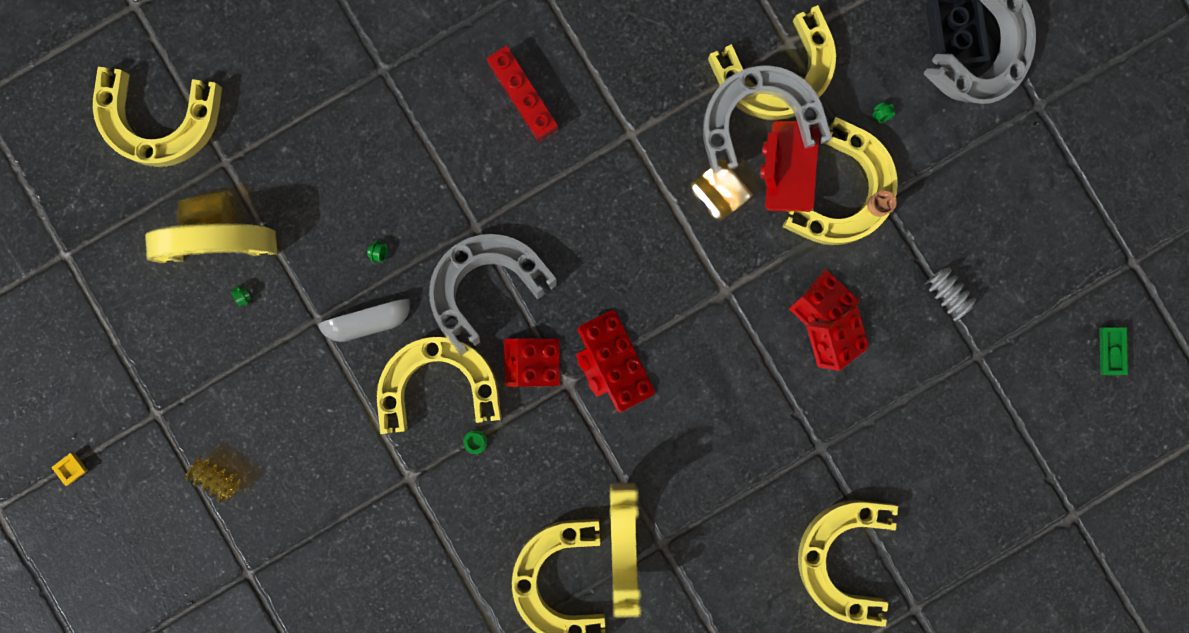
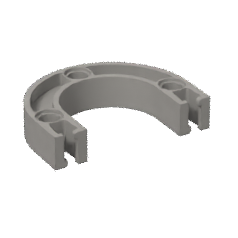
M980 0L997 19L1001 33L998 56L987 72L976 77L953 55L936 54L932 62L934 64L939 63L942 67L940 69L927 68L924 75L945 95L961 102L987 104L999 101L1011 94L1026 76L1035 51V21L1027 0Z
M774 66L747 68L732 75L723 82L712 96L703 121V139L713 175L722 172L721 167L717 165L715 153L726 152L730 162L728 164L729 170L735 169L738 166L729 134V119L735 106L752 95H772L789 105L796 116L805 149L813 147L815 144L814 140H811L809 127L814 125L818 126L822 136L821 144L829 142L832 138L825 113L813 88L795 73ZM751 76L755 78L757 85L755 87H748L744 79ZM810 109L815 112L816 118L814 121L805 118V110ZM716 135L722 137L724 141L723 146L715 147L711 143V138Z
M498 234L474 236L453 246L444 254L435 267L429 289L431 308L439 328L460 356L468 351L463 344H459L455 337L462 331H465L470 336L469 340L475 346L480 343L478 334L456 306L458 285L468 272L487 264L505 266L521 278L537 300L545 294L540 286L537 287L533 281L538 275H541L546 280L551 290L557 286L556 278L535 252L522 242ZM460 255H466L468 257V259L465 262L456 261L457 257ZM526 263H532L535 265V268L527 271L523 269V266ZM450 319L458 321L457 325L451 328L446 326V322Z

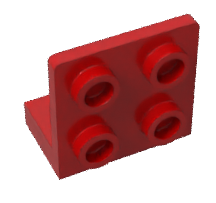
M824 270L810 288L791 305L789 310L805 325L812 321L831 324L852 307H856L860 301L830 272Z
M852 307L831 324L812 321L806 325L817 366L820 368L840 371L869 348L858 307Z
M504 339V387L559 386V339Z

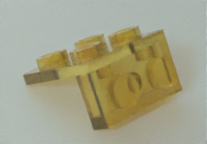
M724 159L717 163L718 167L720 166L722 169L721 173L713 175L712 169H710L690 183L693 194L698 199L703 200L708 206L707 210L711 216L719 220H723L753 196L732 169L729 170L728 164Z

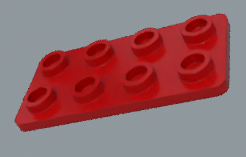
M775 121L772 124V133H768L767 142H763V156H766V162L761 164V178L765 179L767 186L765 207L768 211L811 212L814 209L820 134L817 125L809 127L811 140H814L815 144L813 147L805 149L797 121Z
M609 311L578 326V332L586 349L575 355L580 368L584 371L589 381V387L596 397L608 392L616 410L622 412L655 394L654 388L615 311Z

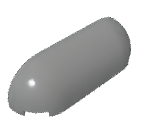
M402 299L323 321L318 324V327L327 338L333 341H350L398 327L407 318L411 309L410 299Z

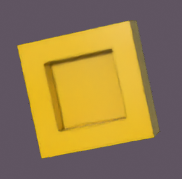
M74 452L69 453L51 467L65 486L71 485L88 472Z

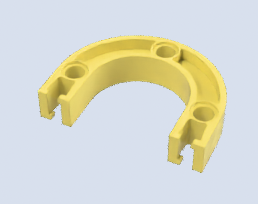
M817 5L808 14H805V12L797 14L793 22L808 55V70L804 80L820 98L833 77L836 64V50L831 32ZM806 15L808 18H813L816 27L812 30L808 28L803 19ZM819 35L823 39V44L814 43L812 36ZM732 44L725 47L724 52H722L723 57L728 56L731 65L726 69L722 68L717 59V56L720 55L718 51L711 53L708 58L720 85L727 80L726 75L736 74L743 70ZM748 77L744 79L748 87L756 86ZM768 94L752 95L736 105L743 112L761 119L780 120L795 116L787 103L778 97Z
M98 67L93 95L94 119L104 140L122 156L148 166H171L186 161L197 154L211 138L218 119L222 87L217 83L209 82L210 92L208 100L203 101L202 92L206 85L200 80L192 79L188 110L181 126L166 137L144 139L134 133L125 115L130 75L123 70L115 69L114 86L109 88L110 76H113V72L109 71L108 68ZM113 95V101L107 105V97ZM206 107L207 114L200 118L199 111ZM152 147V148H153V154H152V156L149 157V158H146V154H145V153H146L147 149H149V148Z
M835 117L829 129L833 130L835 127L844 132L846 137L844 141L832 137L833 132L830 131L832 139L824 144L852 156L862 165L869 183L866 202L855 215L848 218L832 219L814 211L796 212L807 219L804 227L792 223L793 218L788 217L782 226L809 240L828 245L854 242L876 230L889 214L883 217L873 216L867 207L869 198L883 190L891 192L896 198L898 187L894 162L883 144L865 130ZM851 137H857L860 140L861 146L859 148L852 146ZM812 222L820 224L821 232L819 234L812 232L810 228Z
M203 225L156 230L146 234L147 260L157 263H167L169 260L181 262L183 261V255L215 252H237L252 256H260L261 253L273 255L277 254L276 231L254 225Z
M444 337L424 338L406 345L389 360L379 380L377 407L380 433L393 432V428H388V413L394 412L397 413L399 427L395 428V431L402 432L408 430L404 401L406 384L419 367L435 361H443L456 366L468 378L473 392L476 423L487 421V417H482V402L492 401L495 413L494 416H491V421L502 419L498 386L492 368L477 350L461 341H458L459 344H463L468 349L462 356H460L450 341ZM430 343L438 345L439 351L435 356H430L427 352V347ZM483 384L489 385L492 389V394L488 398L482 397L479 393V389ZM388 396H393L396 399L397 403L394 409H389L385 404Z
M635 483L610 484L614 616L640 615L636 559L635 516H637V491Z
M864 500L844 501L832 505L812 520L801 539L798 552V566L802 582L816 603L832 616L846 622L886 627V619L882 617V613H877V617L868 616L867 608L869 606H880L882 611H887L888 602L883 598L850 595L835 588L827 574L826 556L834 539L848 529L871 527L896 530V523L891 518H887V523L877 521L878 510H889L892 512V515H897L898 506L891 503ZM863 508H868L870 514L868 518L862 520L859 513ZM816 550L818 554L816 560L812 562L807 561L806 556L808 552ZM853 604L860 605V609L856 614H850L849 612Z
M599 519L568 520L551 524L534 534L522 548L513 570L512 591L521 617L536 633H570L569 627L572 625L580 626L582 628L581 633H586V625L601 623V627H605L604 614L570 616L554 611L542 599L537 585L539 568L552 553L569 547L600 546V534H595L596 538L580 537V528L595 526V531H598ZM566 528H572L576 531L577 535L574 539L569 540L563 536V531ZM522 579H527L531 583V588L522 590L518 582Z

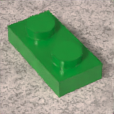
M1127 327L1099 328L1100 375H1128Z

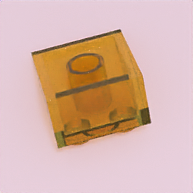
M226 191L182 199L178 202L176 218L180 227L236 225L234 210Z

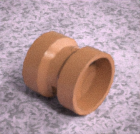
M879 191L869 198L867 203L868 210L873 216L883 217L895 209L896 198L889 191Z

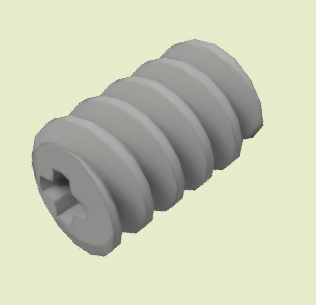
M948 267L938 271L924 284L932 283L929 289L930 292L938 290L935 296L936 299L945 298L941 305L943 307L950 304L947 313L956 312L957 314L953 319L956 321L973 308L976 299L974 297L967 298L970 293L968 289L961 291L964 286L962 282L954 284L958 277L956 275L949 276L951 269Z

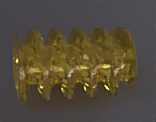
M201 456L198 457L187 471L185 479L187 481L194 479L193 485L195 487L202 484L201 490L203 492L210 490L209 496H217V502L222 503L226 500L225 504L228 503L237 492L242 480L239 479L233 483V474L227 478L224 477L225 468L217 472V463L209 467L210 458L202 462L200 461Z

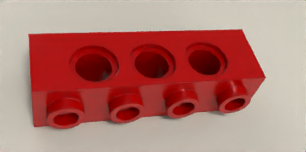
M507 45L487 57L489 66L538 143L557 132L558 125Z

